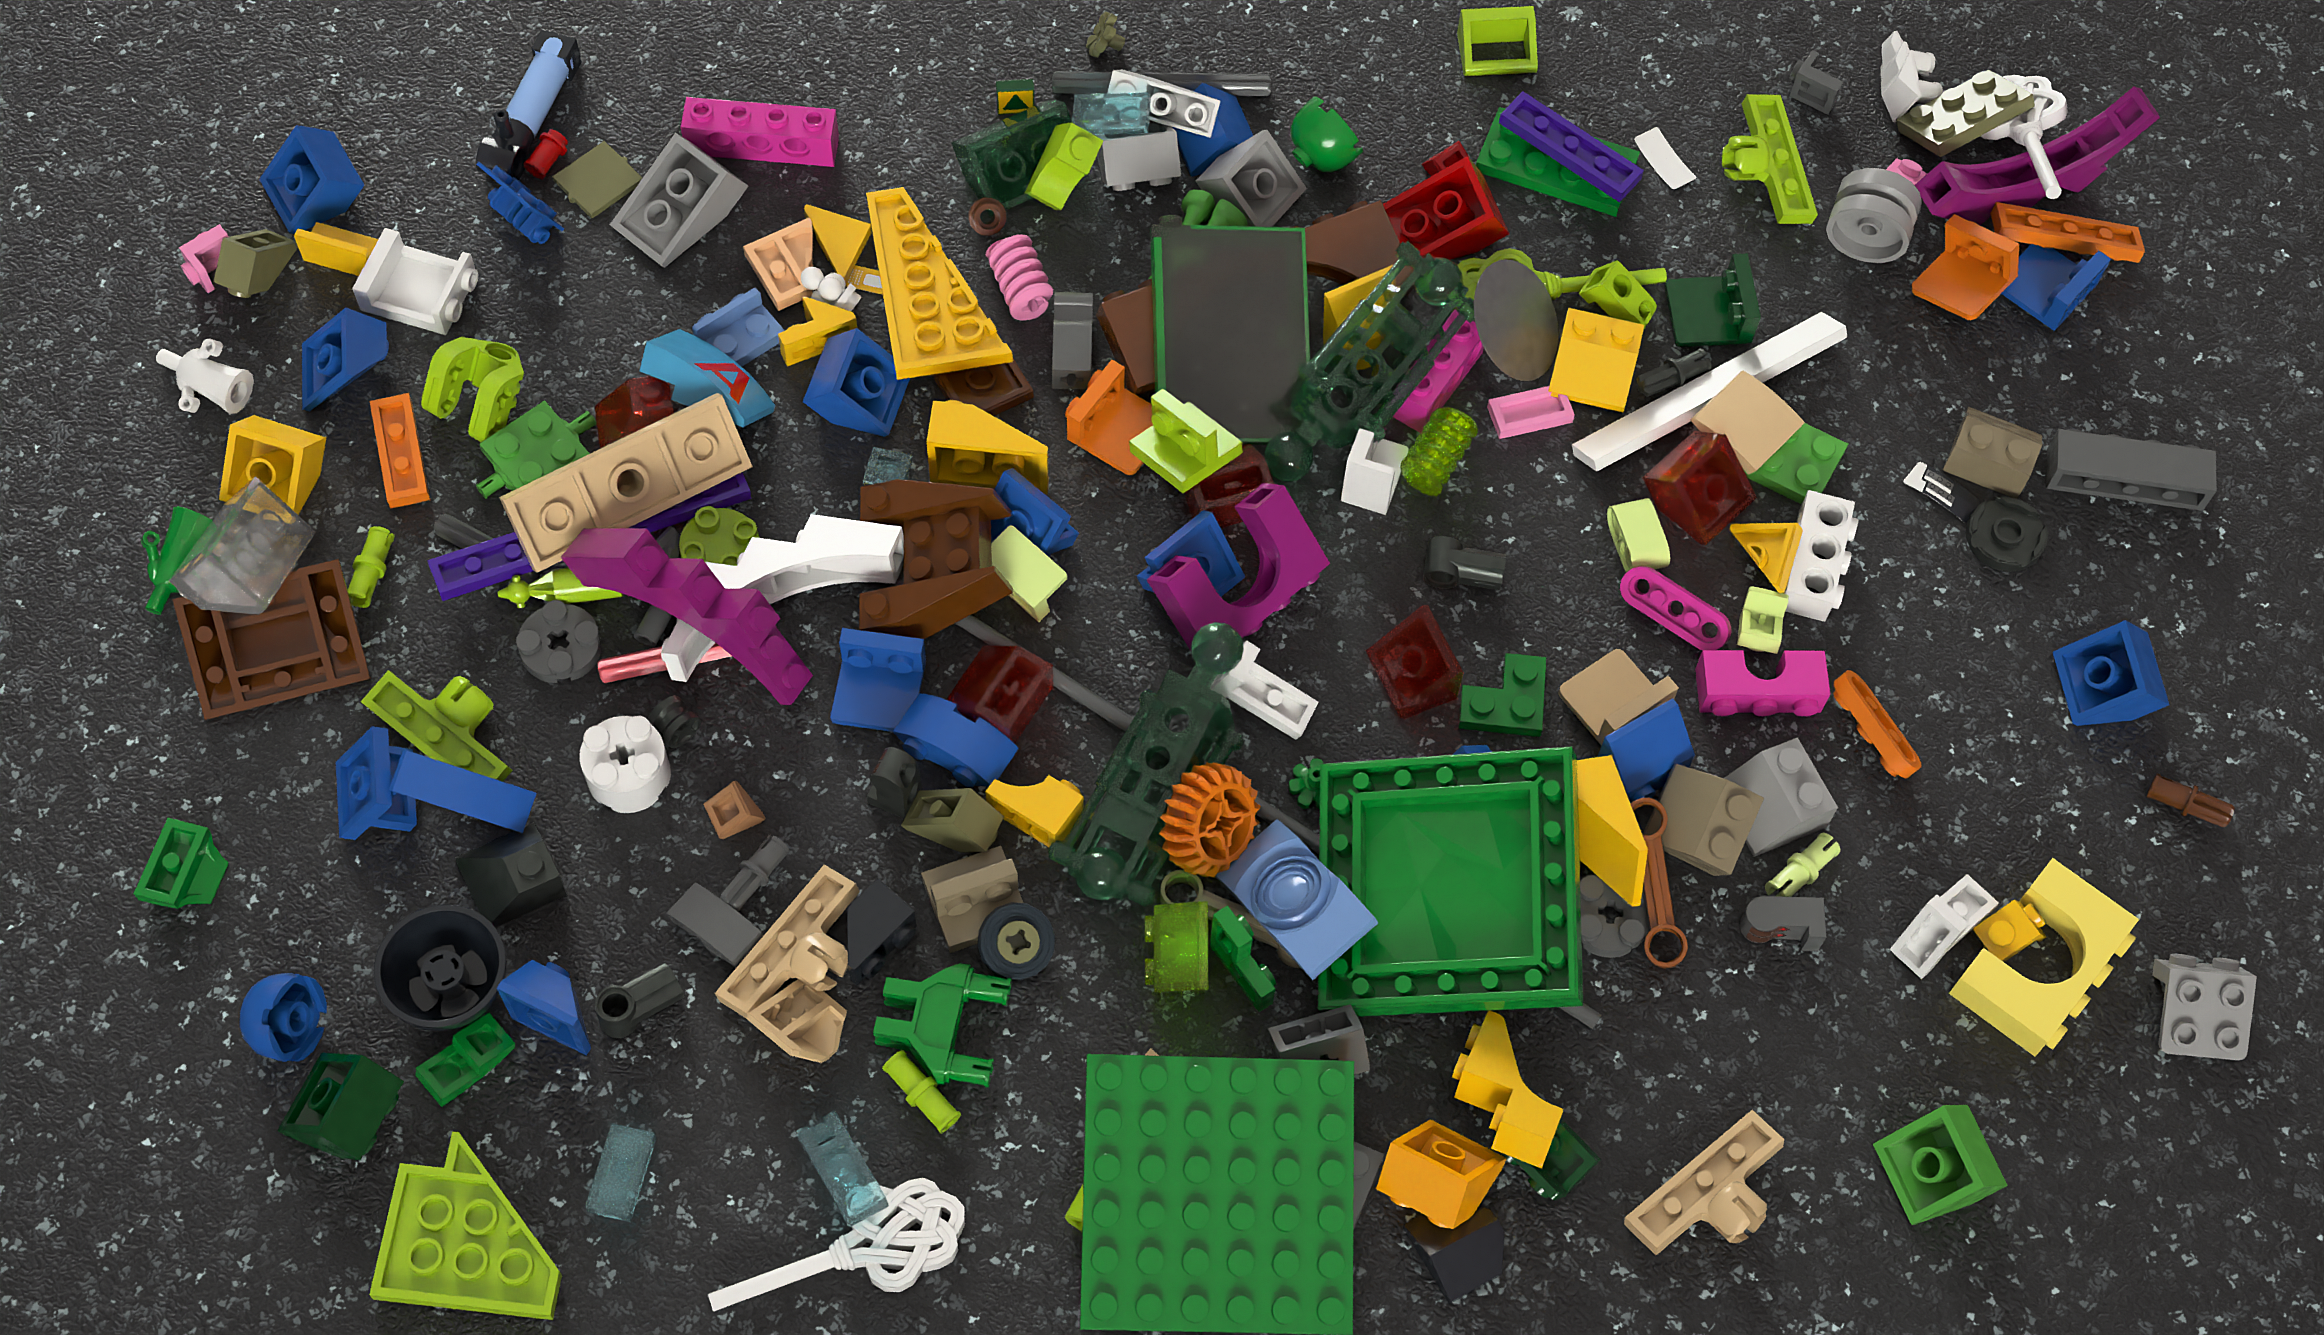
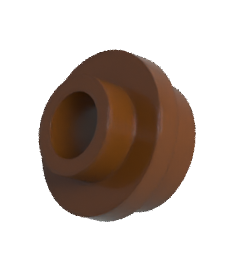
M983 197L971 205L968 212V220L971 227L977 233L985 236L994 235L1004 227L1006 211L998 200L991 197ZM986 209L992 210V219L988 222L981 221L980 215L982 211Z

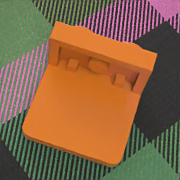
M1954 214L1945 223V251L1912 283V293L1962 318L1974 320L2018 277L2019 243Z
M1111 360L1103 371L1099 369L1093 374L1082 397H1075L1067 407L1065 417L1067 418V440L1124 474L1134 475L1143 465V462L1130 452L1129 441L1153 426L1151 420L1152 405L1124 388L1125 367Z

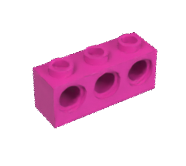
M1456 309L1453 311L1395 388L1390 409L1391 417L1421 434L1424 433L1483 353L1484 347L1479 338L1475 320Z

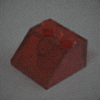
M1693 431L1642 477L1658 509L1701 545L1708 544L1757 498L1726 434Z

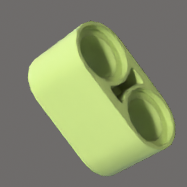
M1649 498L1608 507L1607 521L1609 530L1625 572L1640 566H1647L1654 570L1669 566V546L1655 508Z

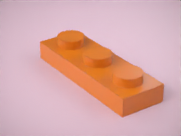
M406 393L369 401L386 498L390 509L430 500L410 394Z

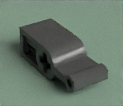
M1055 292L1052 389H1087L1092 367L1093 293Z

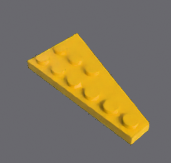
M904 187L866 193L897 380L1013 362L1012 351L998 336L995 325L990 318L987 319L979 307L976 296L952 260L948 259L943 252L937 237L933 236L925 225L922 214Z

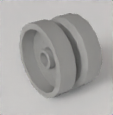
M1864 168L1852 171L1842 179L1826 227L1828 239L1837 250L1863 262L1884 263L1898 259L1906 253L1912 237L1913 227L1922 204L1920 192L1911 181L1892 171L1879 168Z

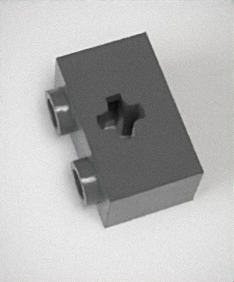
M1351 1004L1268 1028L1273 1059L1354 1061V1075L1370 1071L1364 1029Z

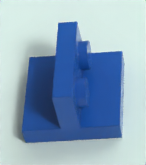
M1014 468L1005 470L994 490L1010 508L1012 516L991 520V543L1008 526L1012 525L1048 557L1054 552L1072 546L1079 535V532L1068 524L1072 516Z
M1205 510L1144 558L1149 566L1137 575L1142 588L1154 592L1147 579L1174 556L1178 555L1196 558L1220 597L1245 578L1212 512Z
M372 726L336 761L339 838L356 840L370 826L410 832L417 825L415 798L389 790L403 749L413 752V750L389 746L387 728Z

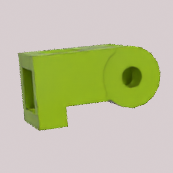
M1618 260L1594 269L1579 292V295L1588 304L1596 302L1610 317L1643 324L1644 329L1657 309L1654 299Z

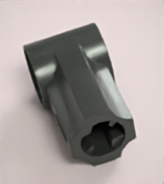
M1434 537L1428 542L1423 580L1426 584L1439 589H1449L1458 584L1500 590L1505 570L1506 554L1464 548L1459 540L1452 537Z
M666 963L624 986L613 985L607 987L598 994L595 1001V1009L601 1030L612 1038L629 1036L636 1029L639 1022L683 999L684 993L676 976ZM615 1007H624L627 1009V1011L619 1017H610L607 1015L608 1011Z

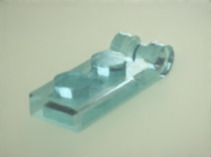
M833 1111L823 1117L824 1121L810 1129L808 1126H805L795 1131V1134L847 1226L850 1228L887 1208L889 1205L886 1196L837 1113ZM830 1137L833 1138L832 1140H830V1141L826 1142L825 1144L819 1146V1143H821V1142L827 1140V1139L830 1138Z

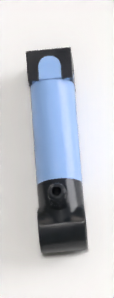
M545 29L540 31L532 46L534 58L506 110L501 109L494 113L496 129L492 136L484 137L480 143L476 164L480 162L491 170L497 165L512 178L514 177L517 180L521 178L525 170L524 162L527 160V152L565 80H573L582 63L576 38ZM476 165L478 172L487 174L478 165Z

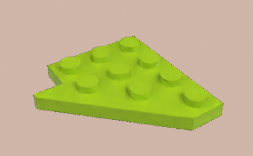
M452 1132L444 1168L400 1163L369 1294L371 1298L380 1301L553 1320L562 1275L459 1132Z

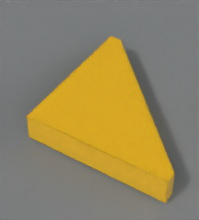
M806 204L804 207L805 218L811 219L816 239L827 260L830 261L834 271L840 274L846 283L872 233L871 224Z
M1798 523L1731 524L1729 529L1778 593H1785L1803 532Z

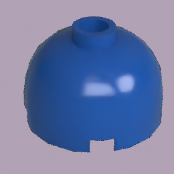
M280 973L261 979L251 987L241 1006L240 1029L243 1039L257 1054L281 1062L304 1060L314 1051L324 1031V1027L316 1028L320 1012L327 1013V1002L323 989L314 978L294 973Z

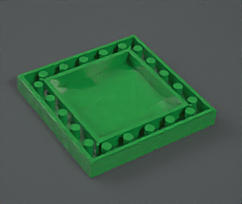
M1572 746L1320 764L1319 861L1350 889L1378 921L1376 926L1318 975V1010L1321 1013L1350 1004L1357 1016L1583 1006L1577 756Z

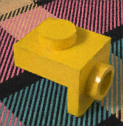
M2015 899L1973 928L1988 951L2003 962L2034 941L2040 942L2046 938V935L2041 930V927L2046 923L2031 903L2024 907L2021 902Z

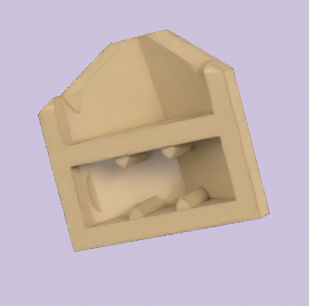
M797 979L749 1012L746 1019L790 1056L822 1063L838 1050L847 1010L824 991H817Z

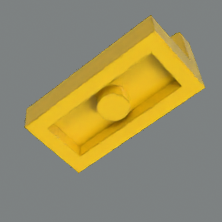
M319 222L315 223L311 232L297 229L294 234L304 261L356 276L360 275L379 240Z

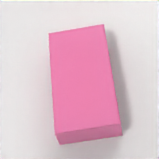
M1549 386L1489 399L1487 408L1499 439L1573 423L1575 414L1568 396L1558 394V398L1550 396L1552 392L1548 391Z

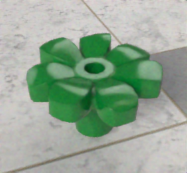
M1312 759L1309 769L1303 764H1298L1293 769L1292 774L1295 779L1289 781L1288 789L1293 795L1300 794L1297 804L1303 809H1308L1312 801L1320 809V764H1323L1321 759Z

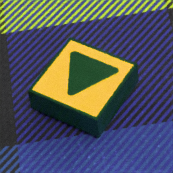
M1033 79L996 81L998 115L1034 113Z

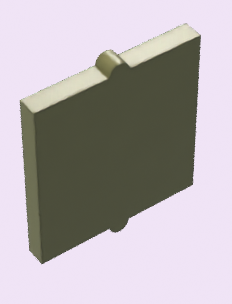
M605 141L552 176L553 181L568 195L569 202H575L591 218H594L633 191L643 179L628 164L627 157H621Z

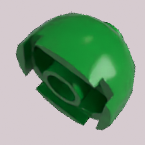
M1314 96L1300 109L1293 119L1290 135L1296 148L1292 151V154L1304 168L1312 165L1322 172L1331 173L1339 171L1352 163L1363 152V149L1354 148V145L1359 140L1339 114L1332 108L1326 113L1319 107L1324 101Z

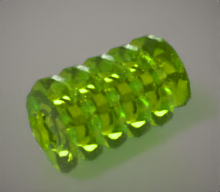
M1442 407L1433 411L1430 420L1425 423L1423 431L1417 436L1415 444L1410 447L1408 455L1401 461L1400 469L1406 481L1423 494L1429 496L1441 494L1443 488L1441 484L1444 485L1449 481V473H1452L1457 468L1456 461H1460L1464 457V450L1471 446V438L1477 436L1478 428L1474 420L1464 412L1454 408Z

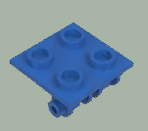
M480 162L476 164L501 185L499 189L494 188L488 194L490 206L528 237L531 242L545 243L550 237L549 230L552 226L561 231L564 230L553 219L557 212L542 200L531 194L532 191L514 177L512 178L497 165L491 170Z

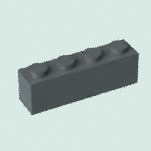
M2058 429L2047 448L2046 489L2203 511L2217 491L2216 451L2201 449L2194 445L2178 446L2164 444L2157 440L2142 441L2122 438L2115 434L2100 435L2085 433L2078 429Z

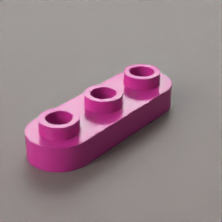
M1640 566L1629 570L1623 576L1620 583V591L1628 604L1700 650H1717L1728 642L1731 636V624L1728 618L1722 612L1653 568ZM1640 579L1648 581L1650 588L1647 593H1642L1638 590L1637 583ZM1675 600L1683 605L1684 609L1681 615H1676L1671 610V604ZM1708 622L1714 623L1717 626L1718 632L1715 637H1710L1705 632V625Z

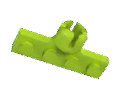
M1747 94L1742 102V107L1751 136H1732L1729 138L1728 144L1722 151L1721 163L1724 168L1734 169H1724V174L1733 181L1759 180L1763 182L1767 187L1778 224H1812L1818 213L1781 95Z
M388 670L361 701V703L429 758L502 782L513 771L474 738L475 729L493 710V702L483 691L464 677H454L436 698L427 700Z

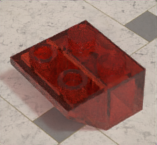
M1251 444L1242 445V454L1184 493L1193 518L1205 510L1213 513L1220 528L1241 523L1243 520L1235 506L1262 483L1274 484L1265 458Z
M983 646L946 700L957 704V710L967 719L976 722L981 717L1015 744L1053 688V665L1019 646Z

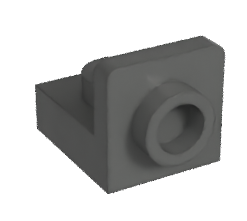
M1812 50L1805 61L1799 59L1789 77L1790 80L1794 81L1789 96L1829 115L1835 106L1843 81L1814 68L1819 53Z

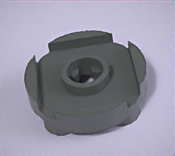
M559 600L549 601L543 608L531 614L521 626L516 637V644L524 667L531 675L548 683H558L557 679L570 677L571 681L583 677L596 665L601 653V637L593 617L584 609L575 605L564 604ZM566 637V641L569 644L566 648L558 646L555 650L550 649L552 647L551 641L554 638Z
M1596 874L1588 875L1580 881L1581 937L1583 948L1597 956L1615 958L1630 953L1633 948L1639 946L1645 940L1650 930L1644 888L1642 890L1640 906L1632 907ZM1606 906L1614 908L1620 914V917H1616L1611 924L1606 923V917L1599 915L1598 910H1604Z

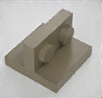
M1002 846L921 873L923 884L949 953L978 944L979 929L985 917L995 908L1011 902L1023 903L1018 890L1017 870L1012 858L1006 859Z

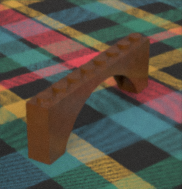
M1381 200L1369 205L1367 201L1358 202L1347 208V213L1336 217L1332 213L1325 214L1312 222V226L1305 228L1308 275L1322 277L1341 285H1346L1393 265L1396 269L1395 300L1409 295L1417 284V280ZM1243 249L1244 251L1233 255L1226 251L1211 257L1208 260V264L1195 268L1194 264H1190L1176 270L1172 277L1174 358L1184 327L1207 301L1229 286L1243 280L1266 274L1285 273V251L1279 249ZM1151 278L1138 285V289L1125 294L1124 290H1119L1105 296L1096 314L1116 362L1125 367L1124 381L1130 392L1137 396L1155 390Z

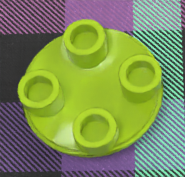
M711 506L702 507L697 510L695 517L686 524L681 533L679 541L681 558L703 559L704 562L737 566L738 557L742 552H745L751 538H760L756 524L752 519L732 509L713 508Z

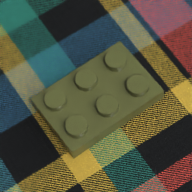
M1987 70L1975 74L1972 79L1955 88L1944 91L1940 96L1924 105L1912 108L1909 113L1897 118L1896 121L1900 133L1942 157L2035 107L2031 92L1993 71Z

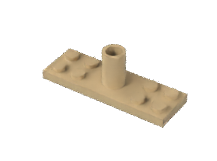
M716 393L499 498L532 570L538 573L562 561V554L584 528H629L753 466L723 396Z

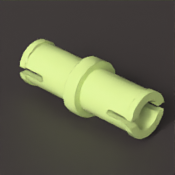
M1820 833L1801 853H1794L1787 860V866L1771 881L1766 883L1765 890L1767 894L1771 895L1776 889L1778 890L1780 887H1783L1776 896L1792 897L1803 885L1812 884L1819 876L1818 871L1840 853V846L1837 841L1823 851V848L1833 837L1827 833Z

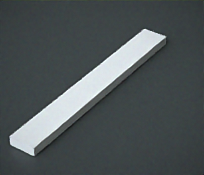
M1820 312L1572 444L1573 454L1597 472L1689 423L1690 419L1740 371L1744 370L1763 383L1847 338L1846 326Z

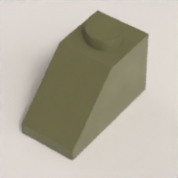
M267 229L223 238L214 282L227 287L230 294L243 298H249L252 294L268 291L296 252L298 245L296 241Z
M971 788L922 790L916 795L901 826L907 831L958 852H987L989 846L992 845L997 837V830L1004 816Z

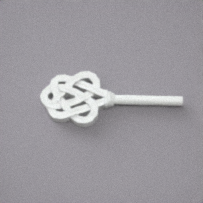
M2003 76V78L2031 92L2035 107L1980 137L1998 140L2008 136L2014 139L2016 143L2026 146L2046 196L2050 199L2058 198L2062 190L2040 139L2043 134L2042 130L2053 127L2066 118L2068 113L2066 98L2062 93L2052 90L2051 82L2046 77Z
M925 1178L908 1180L897 1186L894 1190L879 1185L863 1188L852 1199L848 1214L852 1231L846 1235H841L839 1239L834 1241V1245L831 1244L829 1246V1250L708 1294L712 1309L716 1311L833 1267L837 1270H841V1268L843 1270H855V1268L866 1267L867 1273L874 1285L885 1292H901L913 1286L922 1272L937 1270L953 1262L958 1252L957 1239L960 1237L965 1226L964 1206L955 1196L940 1191L935 1182ZM877 1205L871 1211V1213L866 1218H864L866 1210L871 1206ZM898 1211L899 1213H898L897 1215H895V1216L885 1225V1223ZM942 1211L950 1215L948 1222L941 1218ZM916 1222L922 1226L921 1231H906ZM867 1242L872 1244L870 1248L862 1247ZM899 1250H914V1251H913V1252H907V1251H899ZM882 1268L896 1269L901 1271L897 1273H888Z

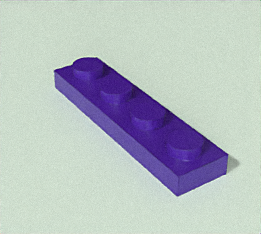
M1524 91L1500 114L1499 124L1619 203L1642 179L1643 169Z

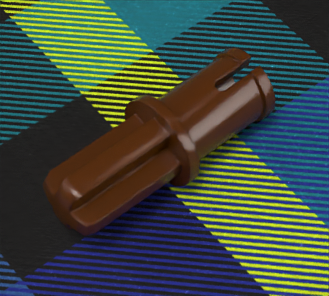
M2156 773L2146 796L2149 799L2152 798L2181 810L2182 816H2186L2189 813L2220 827H2226L2229 824L2235 809L2232 804L2198 791L2199 786L2197 785L2191 788L2161 776L2159 773Z

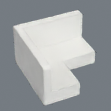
M1367 417L1364 428H1359L1347 460L1341 501L1386 515L1409 448L1380 438L1383 421Z

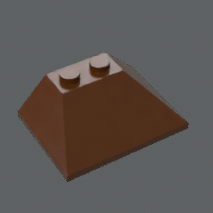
M340 559L299 568L297 571L223 589H212L172 599L205 720L371 679Z

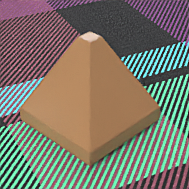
M737 781L730 783L703 804L720 839L730 837L766 819L763 812Z

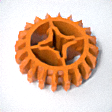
M1206 762L1205 765L1201 766L1194 765L1190 773H1182L1181 784L1172 785L1173 795L1171 799L1164 800L1168 807L1166 813L1160 816L1165 822V827L1159 834L1166 839L1162 849L1170 854L1169 860L1174 862L1176 866L1193 875L1215 877L1217 873L1229 870L1230 863L1237 860L1241 853L1247 849L1250 840L1255 839L1252 834L1254 826L1260 823L1255 818V813L1261 806L1254 801L1258 791L1251 787V779L1247 778L1235 767L1215 762Z

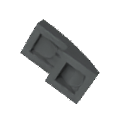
M696 882L667 912L673 923L700 939L707 950L734 967L764 936L755 925L739 912Z

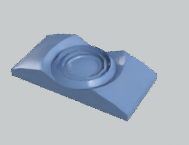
M1278 819L1247 845V849L1241 853L1239 858L1230 863L1229 870L1217 873L1215 876L1312 980L1378 924L1376 918L1350 889L1317 859L1297 835Z

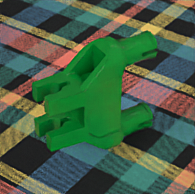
M962 963L945 968L922 982L886 977L883 989L884 1005L914 1011L912 1022L877 1016L873 1035L876 1036L875 1044L909 1051L929 1077L932 1076L938 1085L949 1084L951 1080L983 1085L989 1088L994 1059L956 1054V1049H954L964 1003L968 1002L969 999H976L1007 1006L1012 978L1006 979L974 973L975 969L971 968V965Z

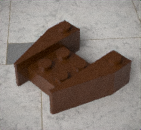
M902 479L860 487V521L902 527L904 535V584L860 593L859 630L925 639L1013 593L1011 584L995 566H992L991 520L1012 516L1010 508L993 488Z

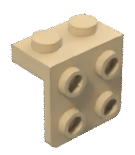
M1615 649L1564 682L1560 686L1558 693L1565 704L1602 745L1607 735L1672 698L1674 699L1679 687L1669 676L1653 685L1624 651Z

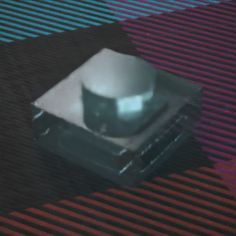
M873 447L863 478V485L867 486L895 479L907 480L912 466V455Z

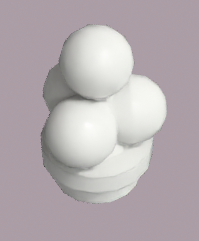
M807 267L801 273L802 285L809 290H815L811 295V299L852 311L862 298L855 292L856 287L851 283L845 289L846 283L840 274L830 273L824 277L822 271L816 267Z

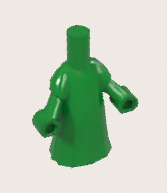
M173 507L172 519L160 554L157 550V545L160 542L159 534L153 531L144 533L141 538V544L147 551L149 558L147 572L150 580L155 585L145 607L147 611L161 615L171 593L187 590L193 585V581L205 576H213L219 571L220 563L213 558L206 559L201 567L193 569L213 536L220 529V525L214 520L184 507ZM147 538H153L154 542H149ZM208 564H212L214 569H209Z

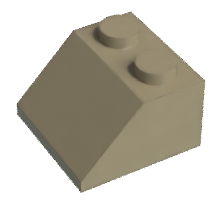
M1968 407L1943 471L2018 499L2031 476L2042 447V435Z
M1674 764L1658 799V802L1663 805L1667 813V827L1661 836L1664 852L1713 876L1731 875L1764 797L1727 779ZM1654 808L1644 830V835L1649 836L1659 830L1662 817L1658 809Z

